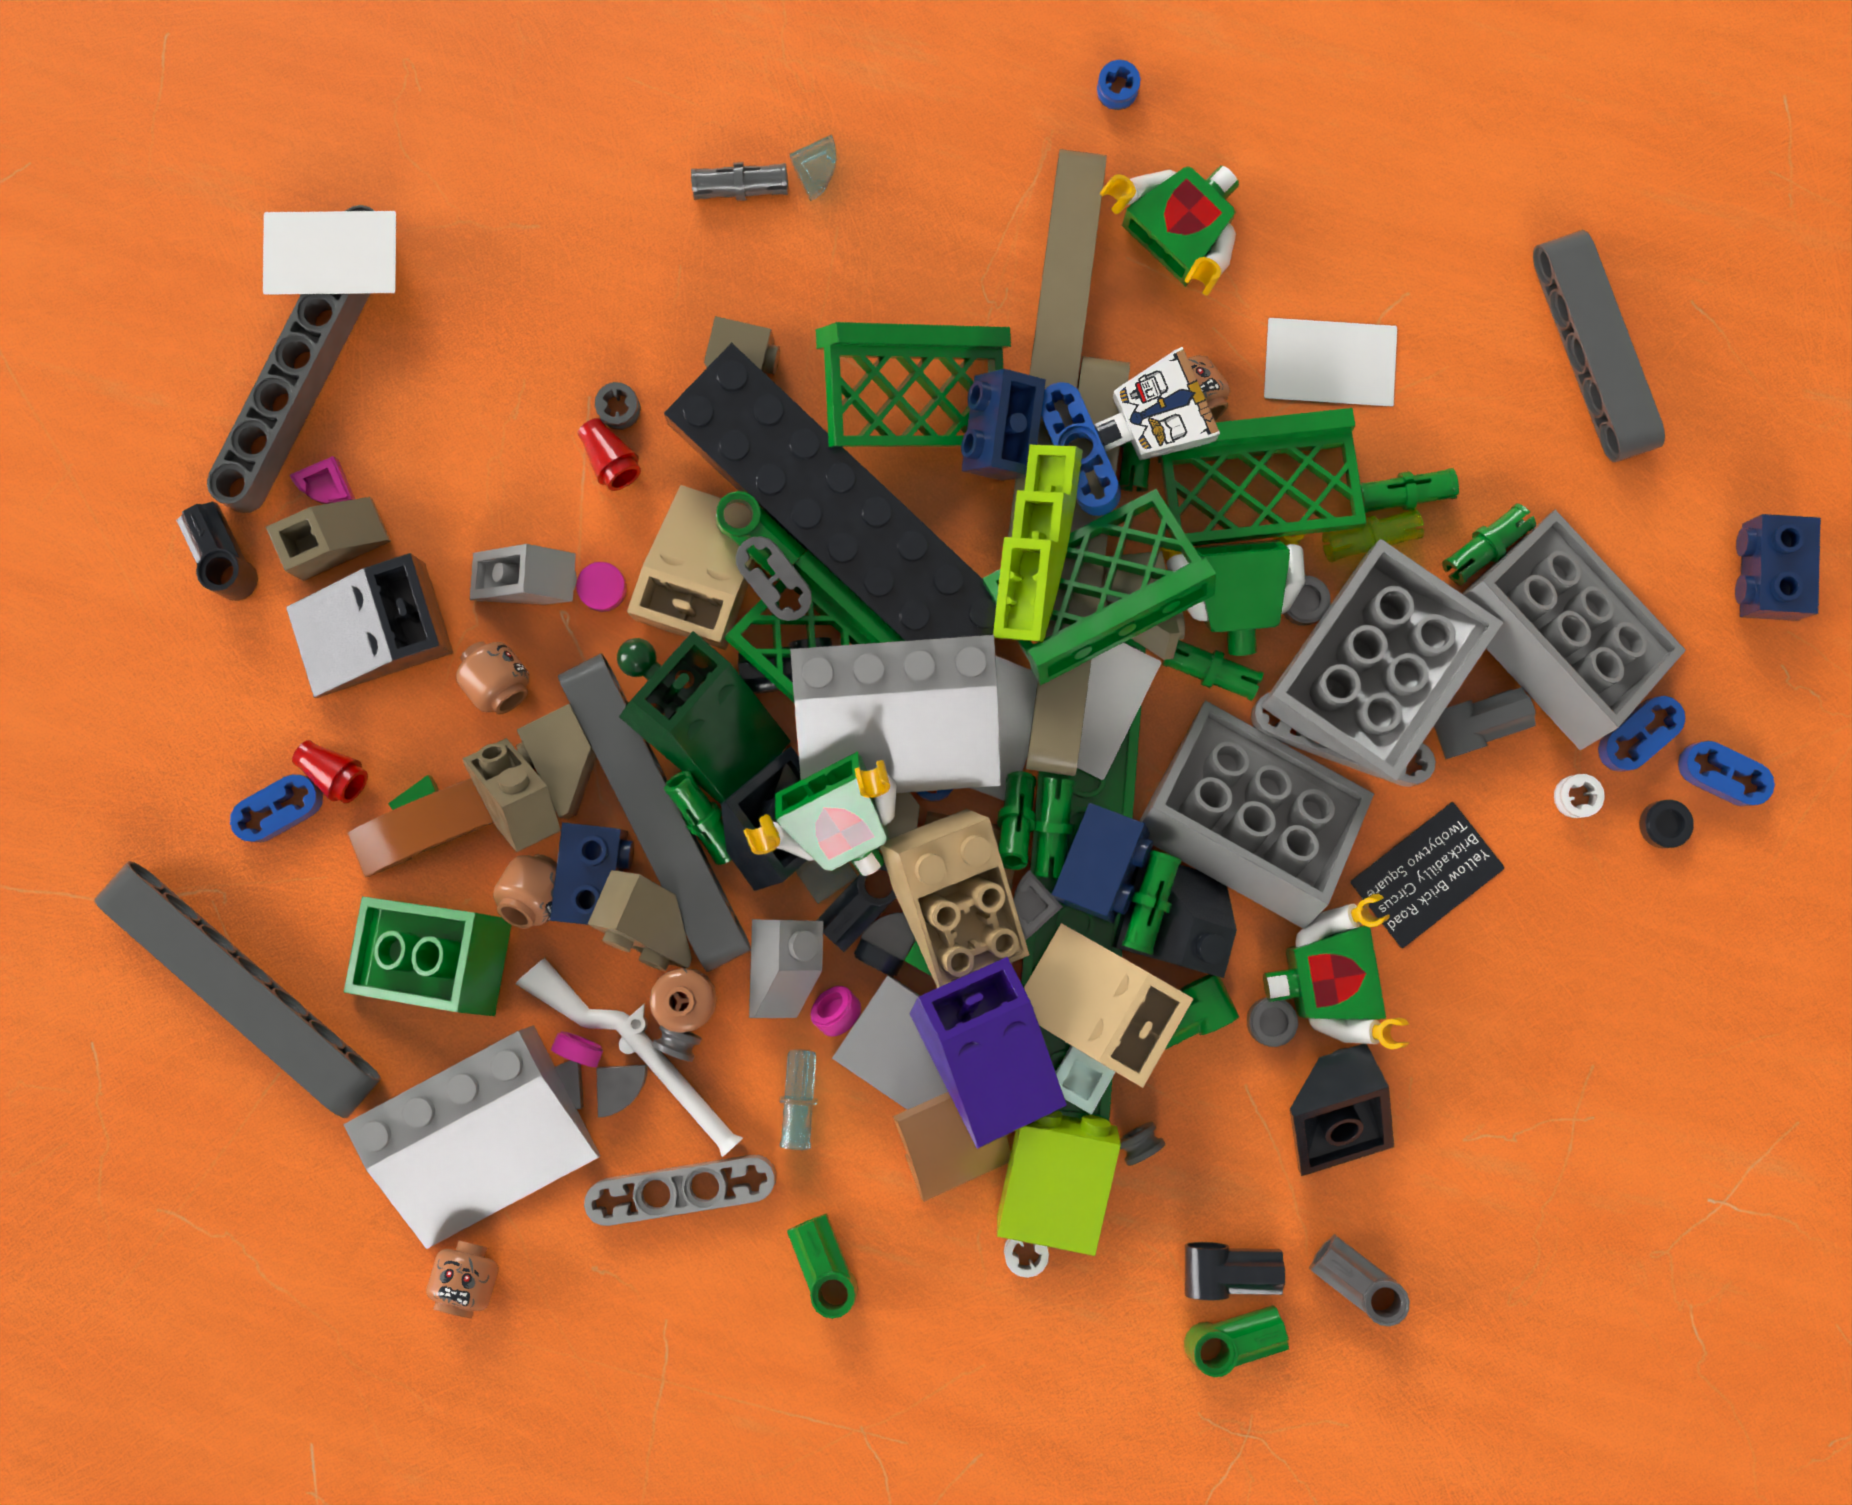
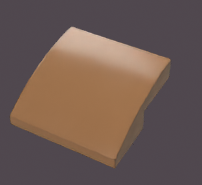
M949 1092L893 1116L907 1152L905 1155L920 1197L924 1202L1009 1163L1011 1151L1007 1136L977 1149Z

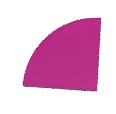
M334 456L290 474L292 481L299 490L321 504L355 499L340 462Z

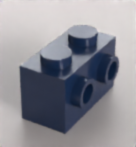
M1005 368L974 376V383L968 393V406L970 408L968 427L961 443V453L963 455L962 472L1001 481L1026 477L1030 444L1037 445L1046 379Z
M1762 514L1742 524L1736 540V551L1741 556V575L1735 585V599L1740 604V617L1798 621L1818 614L1821 518Z
M1089 803L1052 892L1053 897L1059 903L1114 924L1118 913L1124 915L1131 904L1135 887L1130 885L1136 867L1142 869L1145 867L1150 857V851L1153 848V840L1148 839L1150 832L1145 823Z
M562 822L550 921L588 924L611 870L623 872V869H631L634 841L627 840L628 831Z

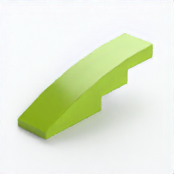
M1032 444L1029 446L1025 491L1017 490L1012 537H1004L993 631L994 638L1044 642L1059 588L1076 504L1083 452L1077 446Z

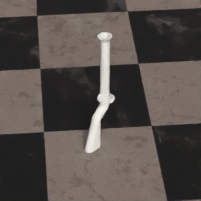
M545 958L515 983L581 1027L616 1030L622 1036L619 1041V1049L625 1054H632L634 1052L638 1054L717 1144L721 1157L726 1155L743 1139V1137L733 1134L667 1057L652 1046V1040L644 1032L648 1026L647 1019L644 1017L645 1003L631 1016L618 1010L589 1009Z

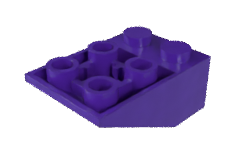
M1008 957L917 998L909 1014L977 1149L1067 1105L1033 1006Z

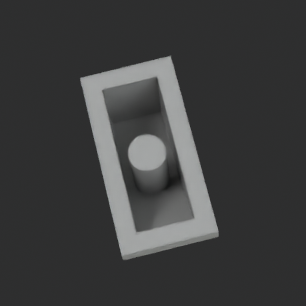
M531 544L473 553L470 600L539 605L573 601V590L577 581L575 571L576 553Z
M752 919L749 1018H797L822 972L823 921Z

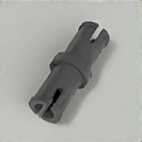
M734 162V167L691 169L694 200L736 197L737 201H746V196L788 195L786 163L767 166H744V162Z

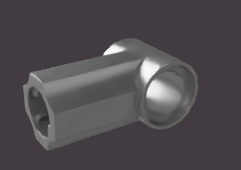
M1333 1234L1315 1254L1309 1269L1364 1311L1373 1322L1381 1326H1393L1406 1318L1410 1300L1403 1287L1393 1277L1384 1273L1337 1235ZM1383 1287L1393 1289L1394 1301L1388 1309L1375 1310L1372 1308L1371 1298L1374 1292Z

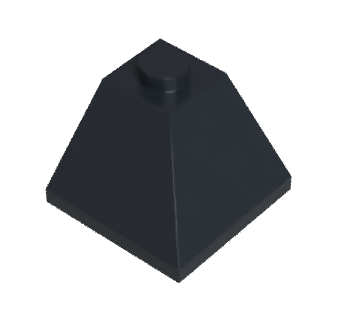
M792 747L784 750L721 803L726 852L754 891L784 882L808 861L777 848L770 853L754 854L743 832L746 828L753 830L762 827L759 820L765 814L769 815L773 822H777L775 794L801 781L799 756Z
M1149 859L1143 869L1136 867L1130 885L1135 887V892L1139 893ZM1179 864L1168 899L1172 906L1170 913L1164 912L1153 947V955L1122 946L1136 904L1132 901L1127 912L1120 916L1112 947L1224 978L1237 931L1228 886L1199 870Z
M1360 1044L1351 1048H1342L1331 1054L1319 1057L1290 1108L1297 1164L1301 1176L1394 1147L1389 1086L1368 1045Z

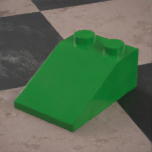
M362 896L343 993L458 1013L495 1017L512 925L502 917Z

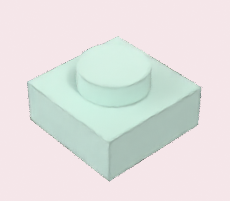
M1071 1045L1055 1073L1064 1098L1092 1115L1112 1080L1115 1071Z

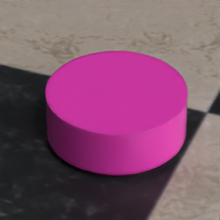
M595 562L586 566L580 572L576 583L577 593L582 602L589 608L599 612L610 611L618 607L623 602L627 592V584L623 574L615 566L607 562Z
M835 986L829 988L815 1000L810 1014L811 1021L826 1036L841 1035L848 1031L857 1021L861 1012V1003L847 987Z
M564 1031L557 1033L551 1047V1051L589 1067H597L603 1053V1049L599 1044Z

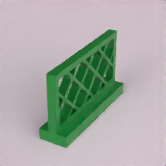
M835 322L815 329L816 349L824 350L829 447H961L964 435L956 434L960 429L964 434L966 433L970 408L967 406L961 414L945 396L958 381L969 393L970 387L974 382L965 372L975 360H988V372L1003 369V349L1011 347L1010 327ZM840 357L853 358L866 372L853 389L841 377ZM868 358L878 359L874 364H872V362ZM890 358H896L909 372V375L897 389L880 372L881 368ZM912 359H921V360H920V362L916 365ZM933 359H939L952 374L940 389L923 372ZM955 360L963 361L960 365H958ZM871 380L889 397L876 414L859 397V394ZM915 380L932 398L919 414L903 397ZM852 404L868 423L857 436H844L843 413ZM894 405L912 422L901 436H896L882 421ZM938 405L954 422L944 435H938L925 421ZM874 429H875L881 436H869V435H870V434L874 431ZM917 430H919L924 436L913 435Z
M1353 408L1215 422L1220 432L1216 441L1157 456L1158 463H1161L1166 504L1179 525L1181 526L1180 516L1190 504L1212 519L1203 532L1185 533L1193 546L1364 528L1367 524L1352 434L1355 428ZM1341 447L1344 466L1336 476H1333L1313 461L1321 449ZM1301 451H1311V453L1306 456ZM1286 453L1301 464L1288 481H1285L1265 466L1274 454ZM1255 456H1264L1261 461L1254 458ZM1239 458L1253 469L1240 487L1218 471L1227 459ZM1208 461H1216L1213 466L1206 463ZM1191 463L1206 475L1191 492L1175 480L1173 465ZM1305 469H1308L1328 484L1315 502L1292 486ZM1258 473L1280 489L1267 507L1245 492V489ZM1344 474H1346L1347 485L1340 481ZM1210 479H1213L1233 494L1219 512L1197 497ZM1334 488L1350 500L1352 516L1334 517L1323 509L1320 504ZM1177 494L1185 499L1184 502L1180 505V507L1178 505ZM1285 494L1308 510L1300 521L1286 522L1272 512ZM1237 499L1260 514L1252 526L1239 528L1224 517ZM1312 514L1320 518L1315 520H1308L1312 516ZM1265 519L1272 523L1269 525H1261ZM1217 524L1224 528L1222 530H1213Z
M1154 489L1070 533L1066 558L1074 559L1076 562L1070 580L1060 579L1058 589L1066 590L1060 611L1053 610L1050 620L1056 621L1053 633L1045 638L1044 642H1037L1035 644L1031 641L1017 640L1029 660L1031 670L1041 686L1214 596L1216 572L1207 558L1201 559L1157 489ZM1152 507L1161 520L1157 535L1131 529L1134 517ZM1125 522L1123 527L1117 526V525H1119V524ZM1166 529L1172 538L1164 537ZM1100 534L1119 537L1114 557L1088 552L1091 539ZM1127 540L1153 545L1148 566L1121 559ZM1160 548L1181 552L1188 562L1187 565L1174 572L1155 568ZM1084 562L1110 568L1104 588L1077 582ZM1000 569L983 578L984 586L996 605ZM1117 570L1144 576L1141 588L1131 594L1111 590ZM1151 578L1158 579L1150 584ZM1074 593L1100 599L1097 611L1087 617L1067 613ZM1107 601L1114 602V603H1112V604L1106 606ZM1064 623L1070 625V626H1068V627L1062 629Z
M808 550L793 565L811 590L812 601L805 616L797 620L786 621L778 618L773 613L772 615H762L768 607L761 599L724 638L793 703V682L783 674L782 658H791L790 649H782L780 625H806L807 648L816 647L814 625H832L840 633L841 646L849 645V642L852 645L904 641ZM781 580L775 585L780 595L787 589ZM798 586L793 589L797 594H803ZM813 608H814L821 616H814V610H813ZM752 624L772 625L774 649H756L742 634ZM766 658H774V665Z

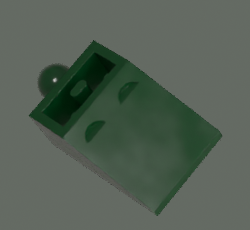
M694 631L690 633L662 666L656 662V651L648 641L641 638H632L625 641L617 652L618 666L626 675L645 677L648 681L630 700L619 715V718L681 771H690L698 785L720 804L780 755L791 742L731 663ZM689 681L690 687H689V688H683V687L686 685V683Z

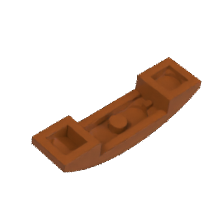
M470 778L385 813L349 831L348 835L364 876L370 877L412 859V856L494 822Z

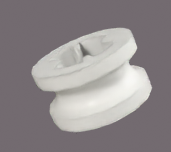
M1576 774L1562 779L1554 791L1556 807L1562 814L1571 818L1589 817L1597 813L1603 806L1605 799L1601 783L1595 777L1587 774ZM1584 786L1587 792L1583 793V795H1589L1588 804L1574 807L1570 801L1575 799V797H1569L1570 788L1574 789Z
M1007 1239L1004 1246V1255L1007 1266L1013 1273L1020 1277L1029 1278L1037 1276L1045 1269L1049 1258L1047 1246L1033 1244L1035 1252L1040 1255L1036 1262L1033 1263L1029 1259L1030 1265L1025 1266L1019 1264L1018 1254L1013 1252L1014 1247L1018 1243L1021 1247H1024L1023 1242Z

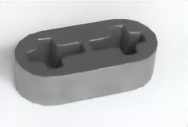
M759 536L751 537L744 541L738 548L736 565L746 581L769 610L778 618L790 621L803 617L809 610L812 601L811 590L805 580L772 540ZM754 545L758 550L765 547L770 549L772 555L767 559V562L776 573L770 579L759 567L754 568L752 571L747 568L745 563L750 559V555L747 552L750 546ZM778 578L781 579L788 589L791 590L798 586L802 590L803 594L798 598L801 605L798 610L794 611L789 606L784 609L778 607L776 602L780 599L781 595L773 585V582Z

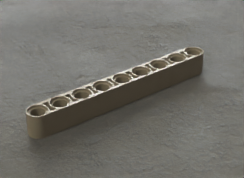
M1059 149L1029 373L1031 376L1046 379L1045 389L1059 382L1069 383L1077 388L1102 198L1100 191L1103 189L1107 155ZM1063 399L1058 400L1054 403L1055 408L1059 412L1066 428L1072 425L1073 421L1068 405L1064 403ZM1041 417L1037 445H1053ZM1026 477L1015 479L1008 537H1012L1017 490L1025 491Z
M1082 357L1078 391L1093 424L1119 414L1113 400V394L1118 387L1128 382L1130 362ZM1077 438L1070 442V446H1077L1083 450L1082 459L1086 458L1093 449V443L1085 438ZM1120 445L1106 451L1115 475ZM1094 470L1085 473L1091 488V493L1089 494H1093L1096 500L1105 496V487H1101ZM1076 499L1070 533L1104 515L1094 516L1086 513L1081 509ZM1100 534L1092 538L1088 552L1105 555L1108 535ZM1065 557L1061 578L1070 580L1076 560ZM1084 562L1077 582L1101 588L1104 567ZM1058 589L1053 610L1060 611L1066 590ZM1074 593L1067 613L1087 617L1097 611L1099 598ZM1049 621L1045 638L1052 635L1056 621ZM1064 623L1062 629H1064V628H1066V627H1068V626H1070V625ZM1091 660L1041 686L1037 681L1026 769L1071 776L1076 775Z

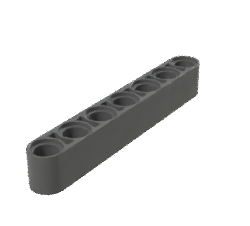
M358 205L352 206L346 211L374 210L368 206ZM371 293L300 295L209 472L207 479L208 491L218 502L240 513H251L259 509L264 503ZM326 310H332L331 319L322 326H316L315 323L319 314ZM304 352H310L311 356L308 363L302 368L295 369L294 363L296 358ZM288 393L289 399L286 406L279 411L273 412V403L276 398ZM266 435L267 442L264 449L257 454H252L251 447L253 442L260 436ZM239 478H244L245 485L242 492L235 497H230V487L233 482Z
M601 653L559 674V682L661 886L676 894L686 936L706 972H710L751 951L747 936L696 835L691 834L685 827L686 822L681 811L663 789L664 786H667L666 782L668 780L650 744L619 718V715L629 702L604 655Z
M128 861L94 899L97 906L334 1114L342 1118H348L381 1080L378 1072L141 865Z

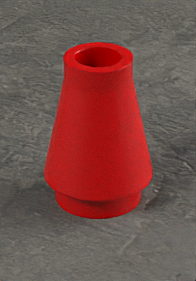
M600 418L591 419L579 428L577 435L583 442L599 484L606 485L611 491H618L629 486L639 477L641 473V468L638 465L639 456L608 429Z
M311 740L301 743L292 757V763L300 768L330 801L335 802L339 800L344 804L350 803L362 792L367 783L368 773L362 769V764L359 760L318 746Z

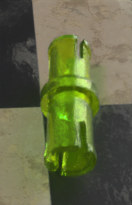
M1411 509L1407 512L1378 519L1376 516L1366 517L1367 524L1364 528L1324 532L1322 534V542L1330 543L1329 545H1324L1323 550L1329 562H1335L1338 559L1368 552L1380 539L1389 545L1413 539H1422L1424 537V529H1416V526H1422L1424 523L1417 509Z

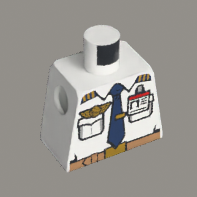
M1183 347L1174 350L1114 391L1113 400L1119 414L1094 424L1105 452L1131 441L1139 460L1209 444L1216 441L1220 434Z

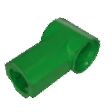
M741 491L731 492L719 502L715 515L717 527L738 546L751 537L762 536L768 538L779 547L792 565L806 551L759 506L758 502L750 494ZM736 502L746 505L752 516L750 524L740 529L728 525L724 518L725 508ZM754 545L747 549L750 557L769 575L774 576L776 574L767 562V559L772 555L770 549L765 547L758 550Z
M1208 974L1179 989L1181 992L1192 997L1193 1001L1165 1050L1198 1033L1199 1035H1205L1214 1032L1239 1018V1014L1220 977Z
M827 1213L788 1229V1236L811 1292L812 1306L823 1317L831 1319L842 1317L853 1306L857 1298L858 1286L855 1277L849 1271ZM833 1279L842 1282L847 1288V1300L838 1305L825 1301L821 1292L824 1282Z
M1271 1305L1214 1324L1210 1322L1198 1323L1187 1332L1184 1348L1188 1358L1205 1375L1223 1377L1236 1366L1289 1350V1339L1278 1309ZM1212 1338L1220 1339L1221 1349L1219 1354L1211 1360L1201 1359L1200 1351L1203 1344Z

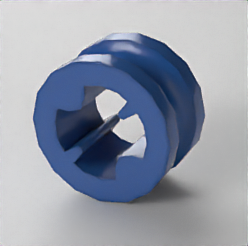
M1125 60L1111 61L1102 68L1096 91L1103 105L1109 109L1121 110L1133 104L1137 98L1141 81L1137 68ZM1117 77L1126 79L1125 87L1121 89L1120 93L1111 91L1112 83L1106 84V82L1114 83Z

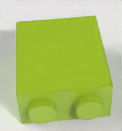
M1057 1110L1016 1130L997 1213V1237L1095 1256L1121 1146L1118 1127L1111 1125L1107 1119L1099 1116L1085 1115L1082 1119L1064 1116Z

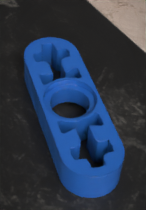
M1054 383L1044 390L1041 417L1053 445L1068 446L1071 441L1077 438H1085L1093 443L1091 453L1081 460L1076 499L1081 509L1090 515L1101 516L1108 514L1116 508L1121 498V490L1115 472L1078 389L1069 383ZM1062 399L1068 405L1073 424L1066 428L1054 404ZM1094 470L1101 487H1105V496L1097 500L1093 494H1089L1091 493V488L1085 473Z

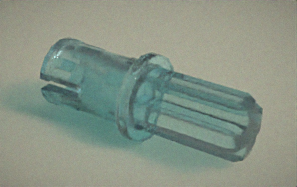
M794 1049L788 1053L785 1096L779 1097V1102L784 1103L782 1134L779 1144L781 1148L794 1150L811 1149L813 1105H818V1099L813 1098L817 1055L811 1050Z

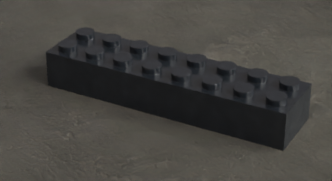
M732 342L664 412L667 424L738 491L746 492L753 496L759 506L806 551L808 550L904 641L993 635L996 604L984 586L983 579L843 447H829L828 433Z

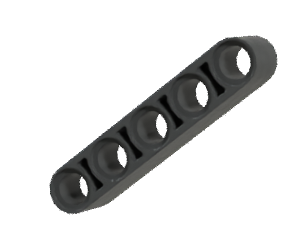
M1581 230L1535 246L1533 262L1536 274L1606 456L1612 462H1619L1662 447L1665 442V430L1591 236L1587 231Z

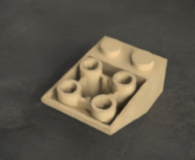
M680 485L642 566L627 613L635 621L684 637H688L694 631L709 645L726 650L728 642L724 638L735 625L749 584L736 565V554L740 546L724 535L717 527L715 520L716 509L722 498ZM732 503L724 510L725 521L733 528H744L751 522L752 516L747 506ZM750 557L745 564L752 571L756 561Z
M965 809L891 838L884 845L880 846L893 891L937 988L1005 957H1008L1010 963L1029 956L992 825L988 817Z
M1062 923L1024 987L1033 1006L1039 1026L1142 1088L1193 1001V998Z

